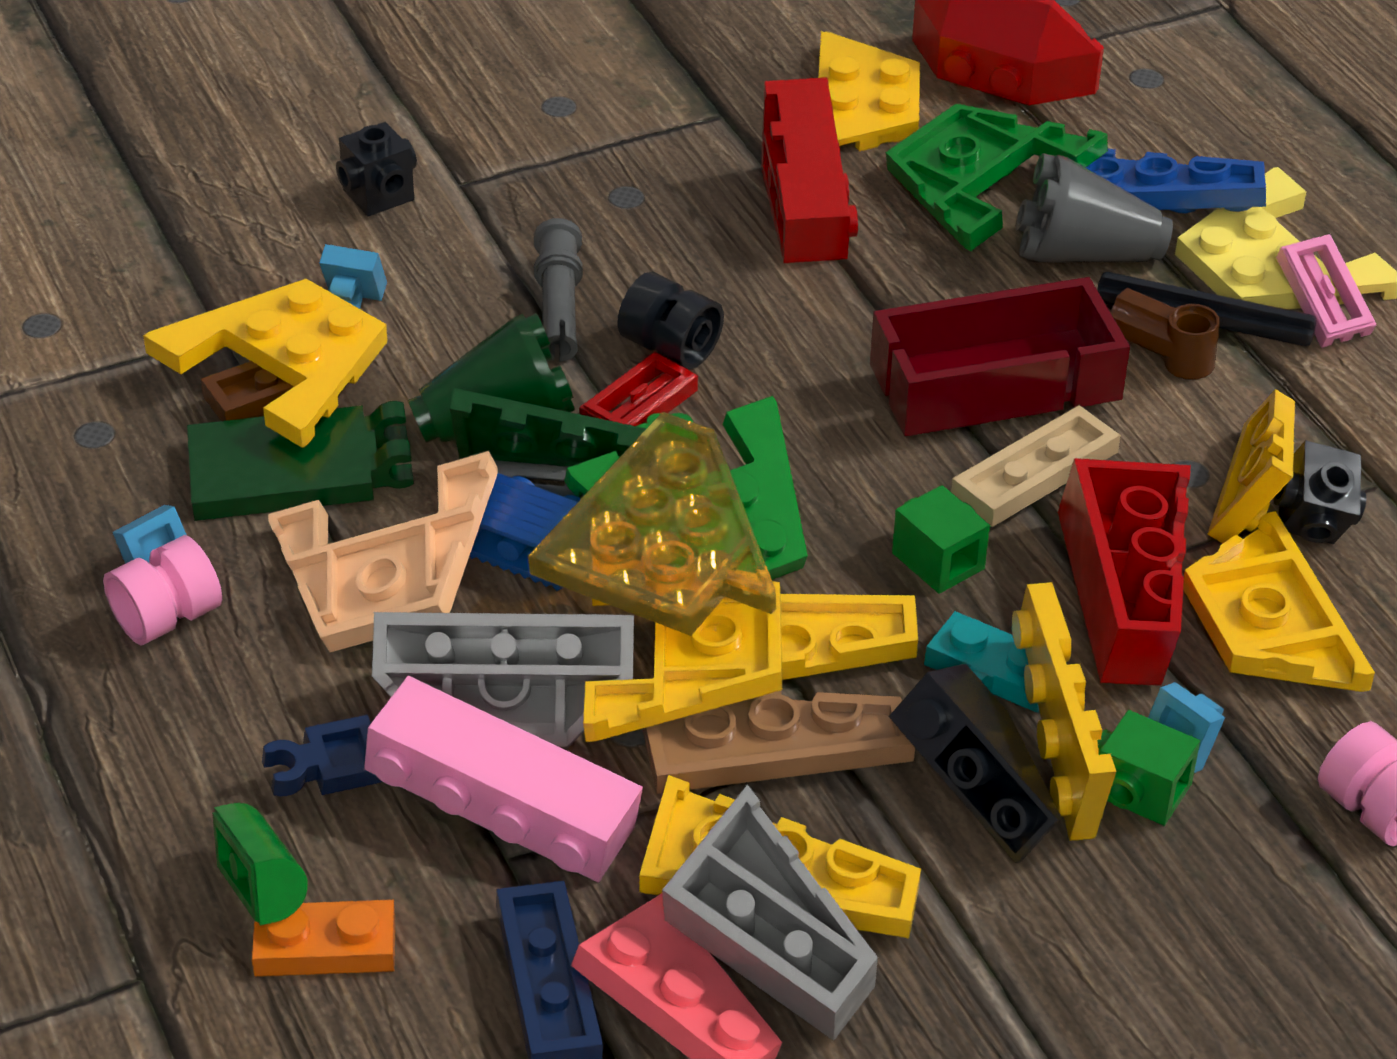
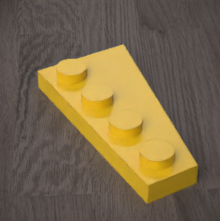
M780 594L782 680L917 657L918 631L915 596Z

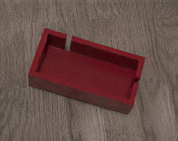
M1090 277L873 311L870 366L884 395L889 396V405L904 437L1063 410L1065 401H1070L1075 408L1078 405L1081 407L1092 406L1123 399L1130 345Z

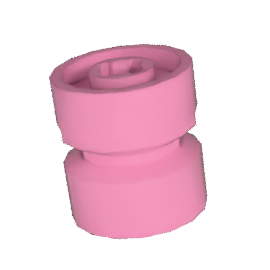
M183 535L152 550L149 562L138 557L104 574L103 583L109 605L125 633L133 642L140 646L174 630L177 617L179 619L186 617L192 621L221 606L222 591L217 574L203 549L193 538L187 535Z
M1373 721L1365 722L1346 733L1327 754L1320 767L1318 783L1326 793L1349 811L1362 809L1360 822L1383 842L1390 846H1396L1397 739Z

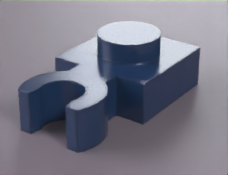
M363 715L305 727L302 745L289 740H275L263 746L262 764L264 768L275 765H285L290 768L288 771L273 774L271 787L273 795L289 796L295 794L302 789L305 782L314 780L318 783L321 795L383 782L375 774L364 770L367 732L371 724L369 716Z

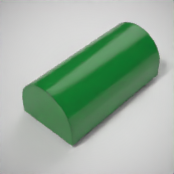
M231 803L214 807L215 812H212L217 867L254 921L258 922L261 926L281 921L291 916L302 905L307 894L308 881L304 870L255 807L245 803Z

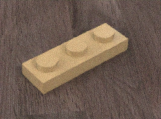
M1078 405L952 478L951 493L962 502L969 504L982 519L990 524L991 527H994L1066 484L1074 458L1106 460L1118 453L1121 435Z

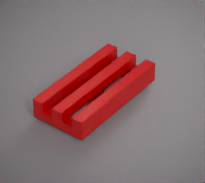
M653 352L579 407V414L638 426L647 423V418L651 414H668L697 392L698 375L659 353ZM664 372L663 375H661L659 378H657L656 380H654L652 383H650L649 385L647 384V383L650 382L652 379H654L656 376H658L660 373ZM631 396V398H630L628 401H626L624 404H622L620 407H618V408H617L616 410H614L612 413L609 412V411H611L613 408H615L617 405H619L621 402H623L624 400H626L628 397Z

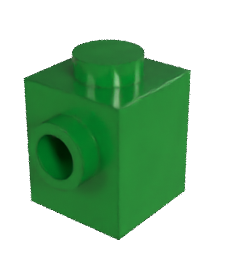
M941 485L920 497L908 500L895 510L892 554L940 594L985 569L990 524L982 519L969 504L962 502Z
M1128 709L1114 731L1104 729L1101 740H1097L1099 755L1111 754L1116 768V774L1107 801L1118 808L1129 810L1165 826L1192 785L1200 740Z

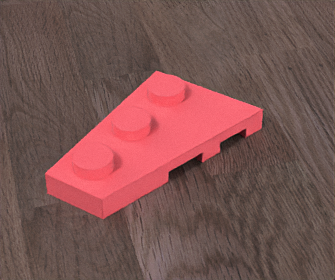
M662 893L582 942L577 948L571 964L574 969L688 1058H776L783 1042L711 953L665 921Z

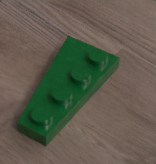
M453 388L450 413L459 459L489 451L492 458L499 461L571 467L616 451L626 469L651 471L654 466H664L666 474L665 486L685 487L695 483L696 447L694 438Z

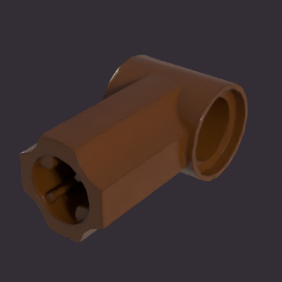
M1126 288L1116 297L1110 313L1127 341L1164 356L1166 369L1176 377L1196 380L1204 378L1213 372L1219 333V316L1214 310L1199 304H1186L1174 308L1129 288Z

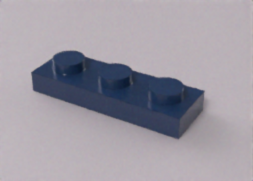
M565 881L496 889V909L528 1059H602L603 1042L588 979L571 966L579 946Z

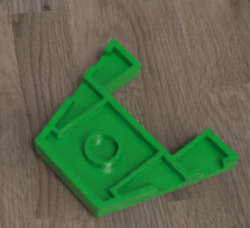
M954 104L886 152L887 170L965 249L972 251L1003 228L1002 210L977 199L980 193L1004 176L1011 174L1016 167L1033 155L1039 157L1043 153L1052 156L1060 155L1068 157L1086 168L1108 152L1107 134L1102 131L1089 129L1087 137L1065 133V124L1046 121L1037 128L1018 124L1017 115Z
M773 396L726 412L722 425L746 465L649 500H643L616 451L568 467L566 470L564 482L577 497L581 494L585 495L601 510L599 517L615 532L622 530L643 550V558L667 561L668 571L700 576L702 569L706 568L773 580L802 569L808 557L778 405Z

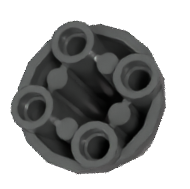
M1041 154L1033 177V183L1037 185L1032 201L1024 199L1017 215L1016 230L1024 232L1019 248L1020 257L1033 262H1147L1150 258L1161 260L1164 257L1172 236L1173 221L1171 218L1163 217L1161 211L1068 157Z

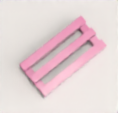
M1330 234L1280 248L1276 258L1303 312L1316 318L1314 334L1321 348L1332 345L1334 339L1339 338L1341 342L1351 340L1356 333L1363 337L1373 332L1376 322ZM1313 252H1318L1352 318L1351 320L1346 319L1334 295L1335 289L1329 277L1324 275Z

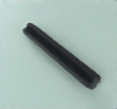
M1104 272L1100 277L1097 291L1105 304L1114 305L1116 297L1126 288H1129L1174 308L1186 304H1199L1209 307L1219 316V328L1301 346H1309L1311 344L1316 328V318L1310 314L1112 272Z

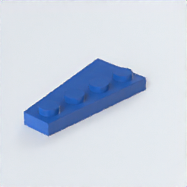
M1108 149V152L1086 167L1159 210L1190 213L1197 209L1225 208L1229 211L1239 212L1252 207H1266L1265 167L1262 161L1195 156L1187 165L1178 164L1175 159L1168 157L1167 153L1146 152L1144 158L1140 160L1116 159V149Z

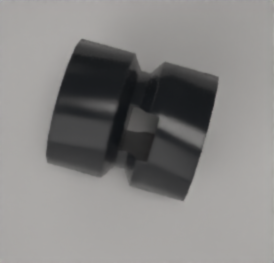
M651 271L637 278L628 289L619 309L617 328L620 335L649 350L657 349L660 355L687 369H693L702 364L714 350L723 328L724 311L722 305L693 290L684 291L683 286Z

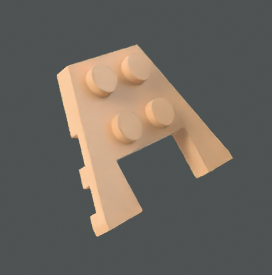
M489 451L438 465L439 511L436 514L328 544V513L319 500L268 514L269 524L277 536L285 560L299 585L297 587L316 630L329 652L373 641L374 612L450 613L498 474V467Z

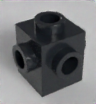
M387 122L369 125L360 131L339 138L340 161L336 163L338 179L345 193L368 217L415 200L413 169L417 166V158L414 148L408 139H402Z
M1306 440L1302 443L1293 456V478L1273 498V503L1279 506V517L1289 533L1299 535L1303 539L1314 543L1326 542L1335 544L1351 525H1356L1361 520L1366 506V493L1364 490H1361L1360 454Z

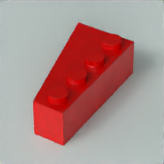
M1074 458L1058 509V516L1100 683L1162 686L1181 632L1184 586L1182 563L1186 554L1184 527L1188 515L1189 498H1186L1190 480L1191 465Z

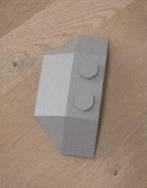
M374 612L372 677L392 697L409 675L562 749H568L584 732L585 681L633 679L634 615Z

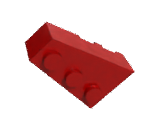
M828 78L764 81L761 169L783 263L848 259L849 237H857L858 216L855 204L848 205L849 181L847 173H843Z

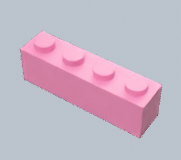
M409 675L368 727L364 770L375 774L388 785L404 788L434 803L439 809L448 814L459 815L494 832L496 836L506 842L528 848L552 860L557 866L566 871L577 872L599 883L635 828L643 790L642 786Z

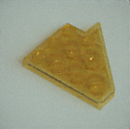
M662 412L528 555L531 575L690 636L693 635L724 597L769 614L776 610L775 587L714 429Z

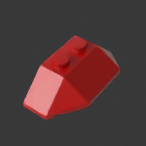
M915 0L912 41L935 76L939 79L1028 106L1093 95L1099 89L1104 46L1095 38L1090 39L1081 25L1055 0Z

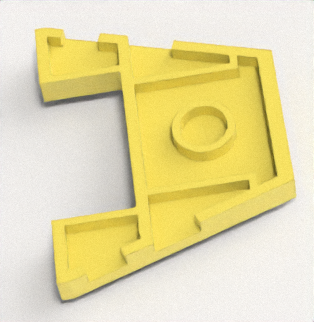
M1275 167L1265 173L1266 207H1252L1239 212L1217 208L1177 238L1175 255L1217 295L1286 310L1300 309L1301 306L1276 258L1281 247L1300 241L1277 222L1276 218L1303 209L1306 191L1279 167ZM1377 253L1345 263L1361 294L1381 292L1383 300L1397 299V271ZM1315 256L1324 275L1329 277L1335 289L1334 295L1339 305L1344 304L1324 263Z

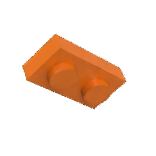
M394 900L302 903L296 912L281 921L261 926L258 922L254 921L252 948L254 977L394 971Z

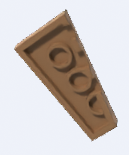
M781 690L643 728L642 731L657 794L663 793L668 775L689 782L691 790L913 762L915 747L888 717L902 702L901 697L817 692L812 701L792 700L787 696L781 695Z

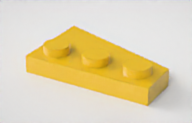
M1276 389L1243 425L1207 535L1222 544L1234 535H1239L1244 529L1249 532L1254 531L1260 524V517L1266 515L1270 501L1293 478L1295 401Z

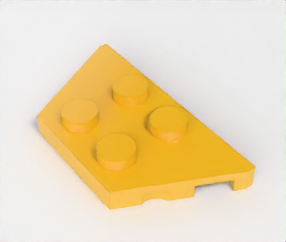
M821 32L819 78H828L839 146L855 142V147L858 151L876 148L886 142H900L919 129L920 62L830 32Z
M1276 511L1268 512L1260 517L1258 529L1244 539L1234 535L1220 545L1217 553L1204 556L1185 569L1183 590L1230 673L1358 692L1371 690L1375 674L1374 670Z

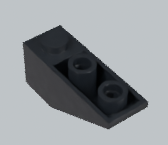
M966 663L927 672L888 716L1016 864L1020 863L1062 819L1007 709Z

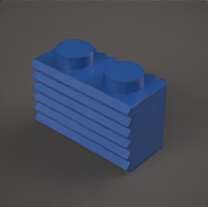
M498 473L469 557L471 559L477 557L482 563L488 561L492 567L498 565L503 571L509 569L513 575L520 573L524 579L530 577L535 583L541 581L545 587L552 585L558 591L564 587L597 545V509L588 506L585 501L577 496L566 495L563 497L536 487L530 480L522 476L508 477Z

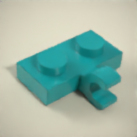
M954 611L926 646L924 665L938 670L966 663L992 694L1037 713L1039 711L1038 703L1030 704L1025 691L1024 670L1025 666L1029 665L1025 648H1016L1012 634Z

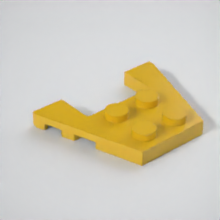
M303 279L149 331L143 335L146 354L179 374H183L222 348L228 347L294 386L263 407L265 426L302 448L314 438V426L322 416L329 418L338 407V395L348 383L355 384L388 342L386 323L308 279Z
M592 549L590 584L592 606L656 604L654 677L652 679L585 681L583 717L585 742L603 740L782 690L780 582L706 568L702 569L700 576L668 571L667 561L645 557L641 566L616 561L615 551Z

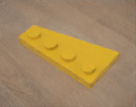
M1053 583L1027 584L1021 610L1014 611L1012 614V633L1016 648H1025L1029 665H1026L1024 670L1026 696L1030 704L1038 703L1041 720L1037 723L1038 749L1042 759H1051L1055 776L1051 777L1050 795L1060 815L1064 816L1069 841L1095 839L1114 781L1116 768L1111 754L1099 755L1097 740H1101L1102 727L1096 710L1084 711L1086 680L1080 664H1066L1071 657V636Z
M668 775L639 874V892L660 895L662 889L735 799L719 794L717 799L713 801L690 792L689 782ZM783 817L780 818L777 824L773 823L783 837L785 835L799 852L801 862L820 887L827 889L857 930L909 938L919 891L921 868L842 839L837 840L831 845L810 837L806 833L805 825Z

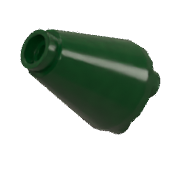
M537 313L527 318L524 314H521L509 320L419 389V396L407 400L426 443L438 437L441 442L456 440L450 413L453 388L566 412L575 411L571 400L574 397L561 366L559 365L552 369L548 366L547 362L552 360L548 348L550 342Z

